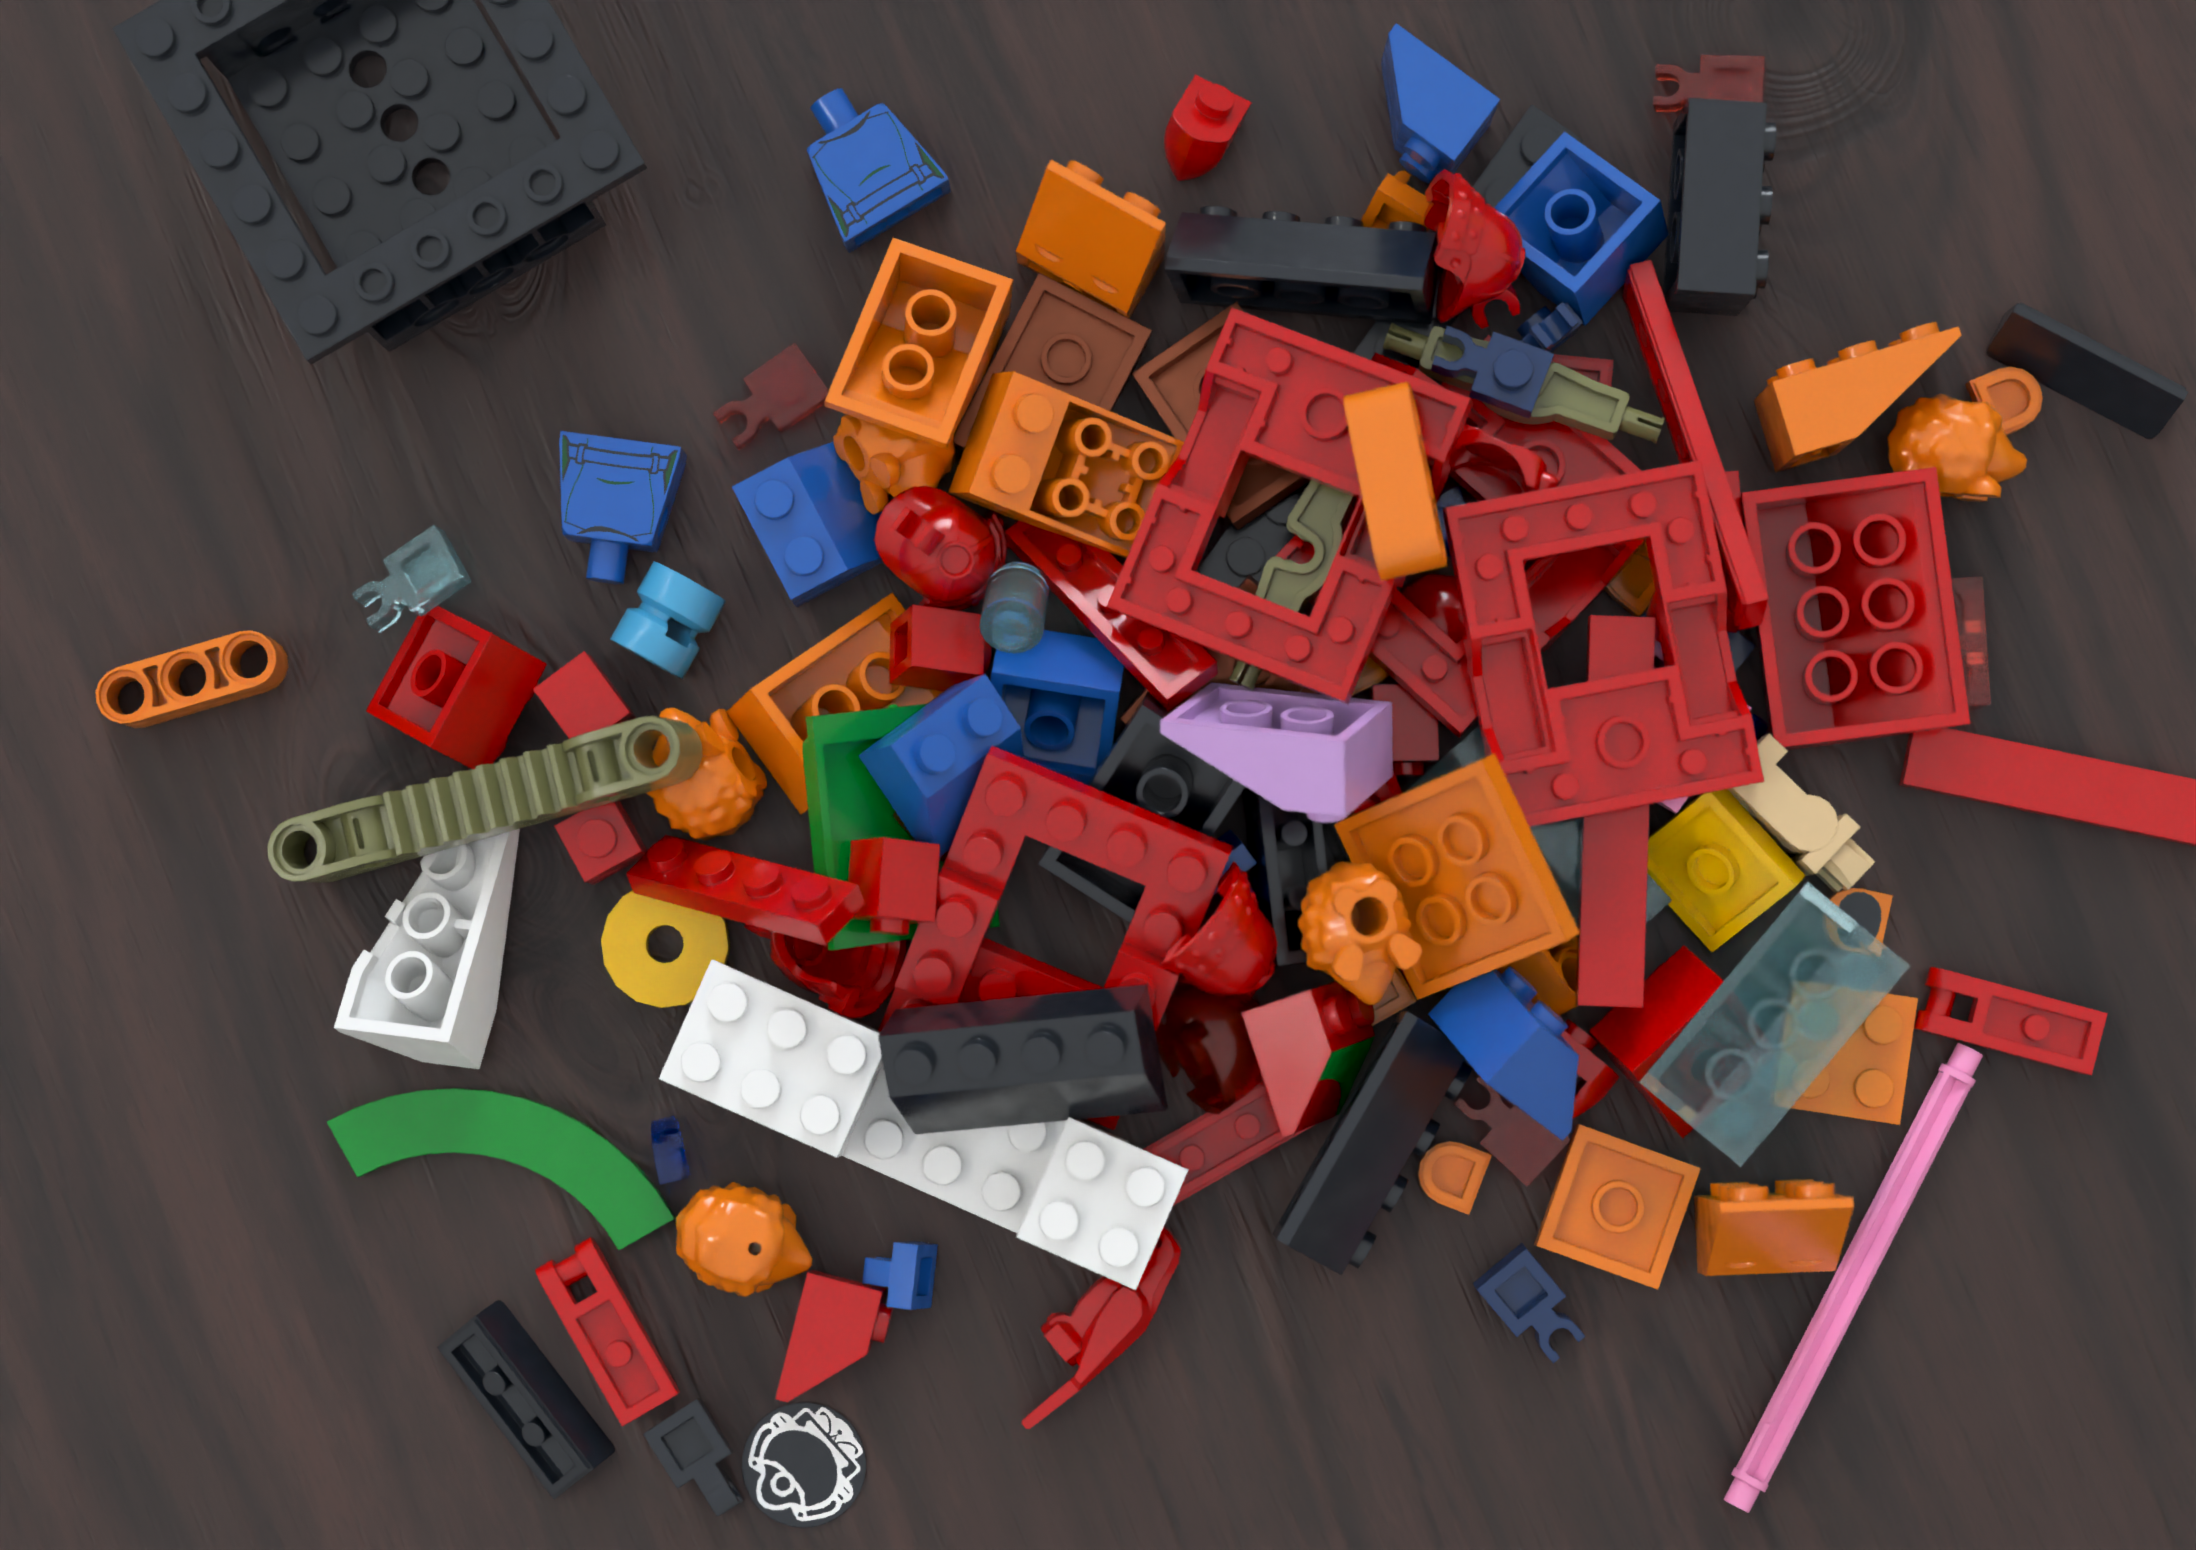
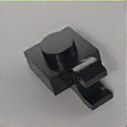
M701 1398L692 1401L643 1434L676 1488H681L694 1479L717 1517L744 1501L733 1481L719 1465L720 1461L733 1454L734 1451Z

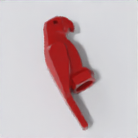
M1165 1225L1136 1290L1102 1276L1081 1296L1071 1313H1051L1047 1321L1040 1327L1044 1337L1063 1360L1072 1367L1078 1364L1079 1369L1071 1379L1022 1420V1425L1026 1429H1031L1080 1391L1146 1331L1158 1310L1181 1257L1182 1247Z

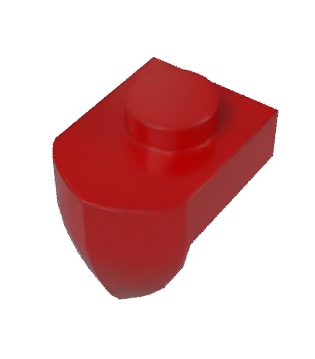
M1196 74L1173 110L1165 129L1164 148L1166 159L1178 181L1200 177L1216 167L1244 122L1252 103L1230 92L1224 86L1214 84Z
M1567 1019L1565 1023L1568 1028L1561 1036L1579 1055L1577 1079L1580 1082L1575 1089L1574 1119L1603 1099L1620 1077L1591 1052L1597 1045V1042L1579 1026Z

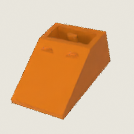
M1051 159L1045 170L1016 249L1017 263L1130 319L1164 259L1166 223L1157 218L1161 211L1148 200L1132 192H1126L1122 199L1100 187L1104 179L1098 173L1079 162L1070 160L1067 166L1064 167Z
M1937 322L1927 323L1901 332L1899 334L1900 339L1889 343L1887 348L1878 350L1875 340L1838 351L1839 357L1828 361V365L1816 368L1813 359H1806L1777 369V375L1766 380L1768 386L1754 399L1775 471H1783L1838 454L1873 423L1961 336L1959 326L1940 332Z
M1015 371L992 373L948 493L1015 520L1127 558L1157 484L1177 459L1184 442Z
M1813 1179L1774 1181L1775 1193H1768V1186H1758V1184H1749V1182L1710 1183L1711 1195L1694 1196L1697 1273L1705 1276L1836 1271L1854 1209L1853 1197L1835 1194L1834 1183L1813 1181Z

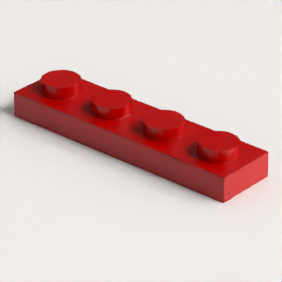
M1021 521L1016 522L1004 531L1009 548L1168 712L1218 675L1217 661L1202 646L1115 612L1107 607L1123 568V565L1110 552Z
M670 835L663 836L658 842L653 844L647 853L626 873L635 894L822 945H827L865 905L858 884Z

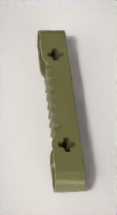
M656 716L640 717L572 737L560 744L547 745L546 749L523 752L522 756L499 759L500 762L494 764H481L476 766V769L457 771L449 777L429 779L428 783L409 785L404 790L384 792L383 795L361 798L290 818L280 823L271 833L267 845L268 859L273 870L281 878L292 882L326 883L341 880L679 784L691 778L699 768L703 757L702 742L698 733L687 723ZM664 734L670 743V753L665 763L658 766L652 757V747L656 739ZM312 836L317 844V854L315 860L309 865L304 856V847L307 840Z

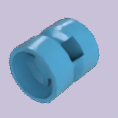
M653 561L637 590L642 603L639 608H627L610 640L670 674L684 679L700 650L695 640L698 633L710 632L726 601L689 578Z

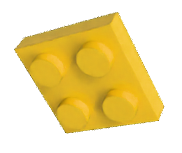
M1728 789L1700 794L1648 838L1647 882L1711 953L1794 889L1806 876Z

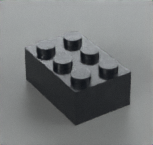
M1689 97L1673 124L1667 216L1669 235L1666 237L1663 295L1669 312L1738 316L1751 299H1756L1758 288L1764 289L1766 286L1769 254L1768 250L1758 249L1762 225H1768L1770 222L1772 186H1762L1765 162L1772 161L1774 157L1776 123L1766 122L1767 103Z
M1148 691L1087 785L1212 837L1245 786L1160 733V720L1174 711L1176 707L1168 712ZM1049 845L1046 846L1038 863L1131 923L1146 887L1145 885Z

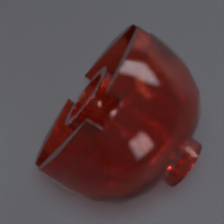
M1189 984L1173 991L1155 1032L1158 1050L1173 1078L1178 1075L1182 1067L1192 1084L1196 1087L1186 1093L1187 1096L1206 1112L1220 1115L1245 1098L1263 1078L1242 1017V1012L1260 1007V1005L1252 998L1248 1001L1241 995L1220 996L1209 994Z

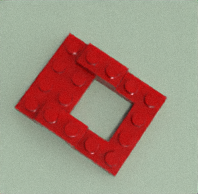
M1231 307L1205 369L1196 415L1177 459L1157 484L1107 607L1115 612L1349 704L1397 586L1402 588L1407 575L1387 580H1381L1379 576L1346 419L1344 396L1404 382L1410 383L1418 412L1436 504L1451 470L1448 463L1473 405L1471 398ZM1250 456L1359 498L1310 617L1196 572L1218 517L1225 518Z
M1488 335L1484 340L1490 341L1491 336ZM1444 382L1441 384L1447 390L1471 398L1469 397L1470 391ZM1471 398L1473 405L1465 425L1479 428L1494 438L1509 444H1516L1537 454L1545 462L1547 472L1557 477V487L1642 471L1607 439L1556 421L1544 424H1523L1511 421L1490 410L1482 401ZM1466 466L1448 475V478L1451 476L1478 501L1523 493L1521 487L1512 477L1490 466ZM1359 498L1356 499L1354 506L1344 524V533L1346 531V528L1349 524V521L1351 519V516L1354 512V509ZM1295 535L1276 556L1281 557L1283 560H1292L1298 564H1306L1314 557L1315 550L1312 544L1302 541ZM1646 539L1544 557L1535 561L1525 572L1540 653L1542 651L1545 652L1631 562L1633 555L1646 543ZM1396 589L1369 657L1460 739L1478 720L1463 640L1467 639V636L1465 635L1456 643ZM1318 596L1313 600L1309 601L1313 606L1315 605Z
M1701 460L1451 506L1442 510L1467 639L1463 640L1485 755L1489 756L1495 753L1529 827L1764 782L1751 712L1736 679L1728 639L1727 588ZM1646 539L1658 603L1653 604L1665 667L1547 689L1523 561Z
M992 745L987 753L944 865L938 874L935 922L918 924L878 1031H882L895 1009L1147 984L1156 1032L1180 975L1163 967L1161 963L1165 959L1167 951L1173 948L1186 934L1192 938L1196 936L1233 846ZM1026 836L1146 886L1104 987L986 938ZM1120 1115L1086 1119L1114 1130Z

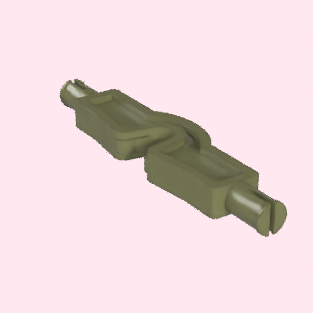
M1391 323L1383 349L1420 360L1418 370L1428 377L1471 391L1474 378L1466 375L1450 378L1431 371L1435 355L1447 361H1457L1463 356L1459 347L1442 342L1446 329L1434 326L1428 337ZM1471 338L1476 345L1487 349L1489 341ZM1551 363L1530 419L1483 402L1490 410L1511 421L1523 424H1544L1556 421L1607 440H1613L1616 437L1617 431L1620 430L1656 444L1665 420L1664 417L1661 418L1627 406L1629 401V394L1627 392L1596 382L1559 363Z
M1311 480L1289 514L1286 525L1291 534L1297 535L1302 541L1309 542L1314 546V557L1306 564H1298L1292 560H1283L1279 556L1271 557L1265 564L1255 595L1302 614L1307 602L1319 596L1344 536V524L1357 498ZM1238 661L1232 675L1228 679L1239 685L1242 684L1245 688L1253 691L1262 670Z

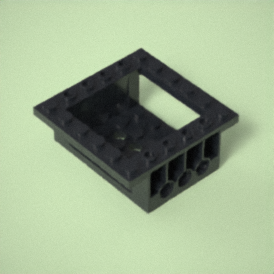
M160 0L112 29L303 356L312 365L367 332L390 352L606 226L592 200L647 169L643 159L548 0H481L560 134L561 138L558 140L554 137L474 0ZM368 56L382 58L386 63L387 71L380 84L365 88L354 82V68L361 59ZM207 57L230 83L335 262L337 269L326 275L201 62L202 58ZM401 109L414 112L418 117V128L411 138L405 141H393L386 136L385 123L393 112ZM430 163L443 164L449 169L450 173L447 187L436 195H425L419 192L416 186L418 172Z

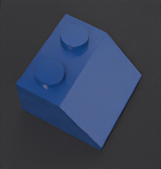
M1396 23L1388 34L1381 60L1394 149L1402 154L1399 162L1408 172L1421 181L1429 183L1432 178L1444 169L1452 173L1456 172L1489 128L1500 98Z
M1565 131L1494 207L1511 219L1520 232L1522 247L1525 248V260L1521 273L1539 293L1557 306L1562 302L1564 304L1568 303L1583 321L1584 326L1625 283L1629 266L1645 261L1669 235L1661 200Z
M834 441L787 457L732 486L787 594L796 607L883 563L876 550L874 540L877 521L882 512L873 515L866 510L861 495L860 481L855 477L847 462L842 460L836 453Z
M1002 623L991 673L992 685L1021 727L1024 759L1086 785L1113 745L1125 668L1097 638Z
M986 674L950 686L858 756L914 840L917 842L940 844L939 857H941L950 850L987 753L992 745L1021 758H1024L1021 727Z
M1510 966L1503 973L1495 969L1456 984L1428 1015L1486 1084L1563 1141L1572 1132L1579 1058L1575 1050L1561 1036L1568 1028L1567 1024L1542 1001L1539 1000L1535 1005L1532 1003L1531 1000L1538 993L1537 990Z

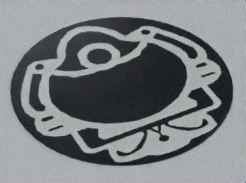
M809 1402L792 1403L782 1406L762 1418L750 1433L742 1456L743 1480L753 1502L773 1520L792 1527H815L826 1524L842 1515L856 1500L863 1486L866 1473L864 1447L852 1424L837 1411L824 1405Z

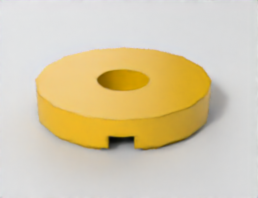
M633 890L622 896L609 913L601 938L604 965L615 985L636 1002L659 1008L688 1005L693 1002L711 960L726 964L730 952L728 926L723 917L635 894ZM661 926H672L683 937L684 946L682 953L677 959L668 963H661L655 960L648 948L651 934Z

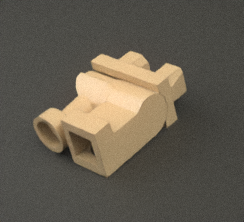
M1770 734L1761 737L1757 741L1764 782L1729 788L1728 790L1782 850L1795 855L1790 859L1806 876L1816 874L1834 893L1839 892L1842 888L1849 890L1875 863L1850 838L1860 826L1847 813L1837 816L1834 808L1825 799L1819 796L1807 795L1776 765L1788 751Z

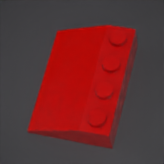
M1931 467L1742 492L1741 502L1744 529L1769 598L1762 624L1756 626L1770 735L1786 750L1970 724L1937 468Z

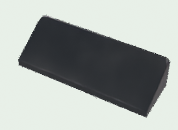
M2022 302L2015 304L2004 313L1986 348V354L1990 358L2008 367L2024 369L2033 375L2038 383L2146 439H2153L2160 433L2188 394L2184 386Z
M501 1300L495 1301L475 1315L437 1347L553 1499L560 1496L615 1452L614 1445Z

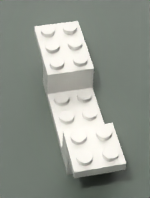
M711 960L660 1074V1080L836 1158L844 1156L1018 1233L1016 1237L1136 1290L1188 1169L1128 1143L1127 1140L1098 1127L1070 1117L1065 1121L914 1134L889 1097L878 1039L880 1032L849 1017L840 1016L837 1012L826 1010L716 960Z

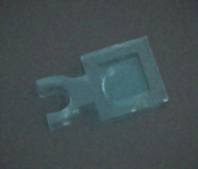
M432 525L383 559L390 573L389 577L380 582H368L351 594L355 601L366 607L376 599L382 598L380 609L365 619L369 627L381 633L399 619L404 607L408 606L410 611L421 617L471 583L472 580L445 531Z

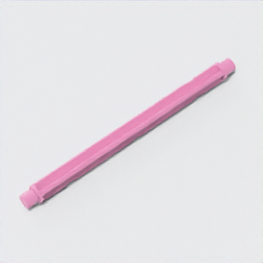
M1957 1043L1947 1064L1941 1063L1938 1069L1939 1072L1746 1449L1731 1473L1735 1478L1723 1500L1747 1513L1750 1512L1760 1491L1766 1492L1769 1486L1768 1483L1969 1090L1976 1082L1972 1077L1983 1055L1974 1049Z

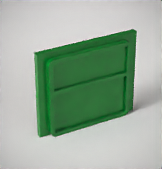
M891 704L887 708L806 717L808 737L803 742L802 751L815 874L848 882L851 840L886 837L915 841L858 755L926 704L900 707ZM949 851L939 857L938 874L944 865ZM998 908L990 928L1000 927ZM851 919L828 943V950L909 939L912 941L919 923L909 924V935H887L871 933L870 921Z

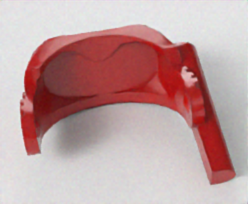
M1464 425L1448 463L1451 467L1450 473L1459 468L1473 465L1497 468L1512 477L1521 487L1523 493L1558 486L1557 477L1547 472L1545 462L1537 454L1516 444L1501 441L1489 433L1469 425ZM1523 561V566H1524V567H1525L1527 561Z

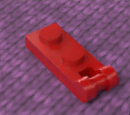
M1936 967L1929 968L1925 986L1930 987L1931 990L1925 1011L1918 1010L1914 1029L2083 1075H2092L2108 1013ZM1956 994L1973 998L1967 1022L1950 1017Z
M589 1237L574 1246L576 1253L559 1263L551 1259L537 1267L535 1272L561 1321L623 1427L678 1395L680 1390L613 1275L602 1250L596 1241ZM588 1275L597 1292L578 1303L571 1292L570 1285Z

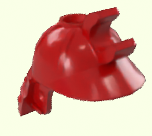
M1446 169L1442 170L1434 177L1425 191L1429 205L1424 213L1425 225L1429 229L1438 232V245L1434 253V260L1438 266L1444 268L1437 296V318L1441 323L1446 322L1470 307L1475 323L1483 329L1489 326L1484 308L1491 300L1500 299L1505 301L1512 316L1520 314L1518 296L1511 283L1517 279L1525 260V248L1522 247L1520 232L1511 219L1486 203L1483 196L1475 191L1461 174H1454Z
M930 486L912 487L899 493L886 504L877 521L874 538L876 550L883 563L899 579L924 597L918 605L964 611L970 606L978 605L981 599L990 591L992 592L996 589V583L1002 571L1006 569L1005 561L1009 548V543L1004 533L1006 531L1004 521L997 512L991 510L983 518L957 498L941 489Z
M1234 861L1217 884V892L1224 897L1217 911L1194 938L1186 934L1173 948L1169 949L1161 965L1180 974L1178 982L1194 985L1209 994L1220 996L1242 995L1243 998L1250 1001L1254 993L1268 981L1275 970V963L1273 961L1277 952V939L1273 927L1258 908V901L1255 893L1250 889L1247 873L1242 871Z
M749 924L744 926L761 937L771 939V960L779 967L785 977L800 988L818 994V999L829 1004L828 1008L837 1012L840 1016L850 1018H862L879 1008L895 988L894 985L902 968L906 953V940L828 950V944L822 945Z

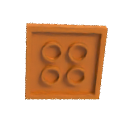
M1495 753L1352 814L1334 824L1351 862L1355 864L1371 863L1377 871L1388 875L1390 882L1402 893V902L1407 910L1408 919L1411 921L1409 932L1411 933L1412 940L1422 947V953L1418 962L1407 970H1403L1417 1000L1566 942L1580 933Z

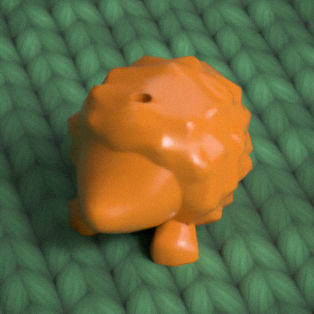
M1938 394L1932 398L1920 397L1913 405L1907 406L1898 412L1895 427L1887 438L1888 460L1893 472L1936 467L1940 497H1952L1953 499L1973 502L1988 501V497L2001 498L2002 488L1998 483L2023 473L2027 465L2025 455L2016 450L2002 428V416L1988 402L1961 401L1945 394Z
M847 414L841 417V424L837 429V434L833 437L836 453L842 460L847 462L855 477L860 481L864 506L873 515L883 511L885 505L889 502V494L896 497L899 493L915 486L938 488L939 481L946 473L951 471L956 460L954 435L947 449Z
M666 708L662 710L659 717L687 723L698 733L702 742L703 757L699 768L691 778L679 784L646 793L653 798L657 813L668 818L671 829H679L684 833H689L694 839L709 841L717 836L735 834L742 825L751 819L755 805L764 796L763 790L767 787L765 773L760 766L753 762L744 746L738 741V729L725 709H718L711 713L710 726L707 722H701L680 709ZM664 734L658 737L656 746L652 751V757L658 766L665 763L670 753V743Z
M1338 862L1329 871L1308 883L1307 895L1301 901L1302 915L1298 919V927L1303 934L1301 947L1307 954L1306 965L1331 975L1335 981L1365 1004L1375 1005L1381 1001L1393 977L1396 966L1397 968L1407 970L1418 962L1422 953V947L1412 940L1411 933L1409 932L1411 921L1408 919L1407 910L1402 902L1401 891L1397 890V887L1390 882L1388 875L1377 871L1371 863Z
M732 1182L725 1188L713 1185L709 1189H700L692 1196L687 1206L676 1217L677 1255L684 1260L689 1269L696 1272L699 1280L708 1286L716 1287L718 1290H724L729 1293L734 1292L738 1296L747 1297L754 1292L759 1293L770 1289L776 1282L808 1271L812 1266V1256L796 1230V1214L791 1206L786 1203L782 1204L779 1196L767 1195L757 1187L746 1188L736 1182Z

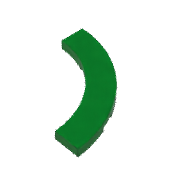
M463 1088L420 1090L389 1096L364 1104L327 1121L357 1178L385 1165L416 1156L438 1153L479 1154L503 1159L526 1167L556 1183L591 1212L606 1230L618 1250L627 1247L676 1219L675 1214L658 1188L641 1168L614 1144L592 1130L587 1124L556 1108L524 1097L490 1090Z

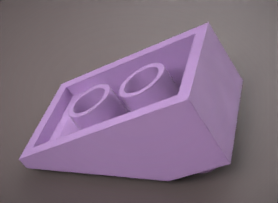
M1210 683L1160 720V733L1281 809L1307 813L1308 819L1316 822H1336L1345 819L1353 810L1393 777L1392 702L1351 698L1349 704H1345L1321 694L1257 687L1252 691L1244 686Z

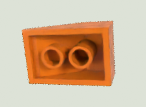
M892 238L825 399V407L947 449L990 364L1009 317L1013 279Z
M893 592L752 687L726 711L801 815L808 811L802 751L803 742L808 737L806 717L887 708L891 704L898 705L899 707L927 704L944 692L889 684L890 623L905 611Z

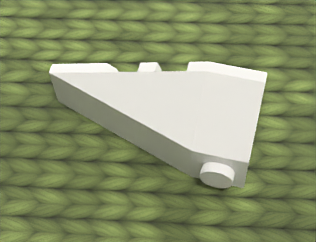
M520 829L423 856L420 861L422 872L403 902L397 899L394 901L385 915L390 922L371 952L362 951L351 969L334 1026L338 1032L421 1062L480 1069L497 1010Z

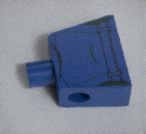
M839 88L822 96L811 105L810 109L826 135L806 149L843 244L849 253L951 192L949 179L942 168L884 103L877 104L858 115L843 89Z
M560 431L562 533L569 541L590 544L586 579L610 584H624L628 550L657 552L660 547L686 466L687 455L679 446Z

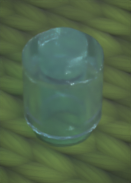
M1011 562L1000 567L989 578L986 585L979 626L983 638L993 648L1006 653H1022L1032 649L1040 642L1044 632L1049 602V587L1037 568L1024 562Z

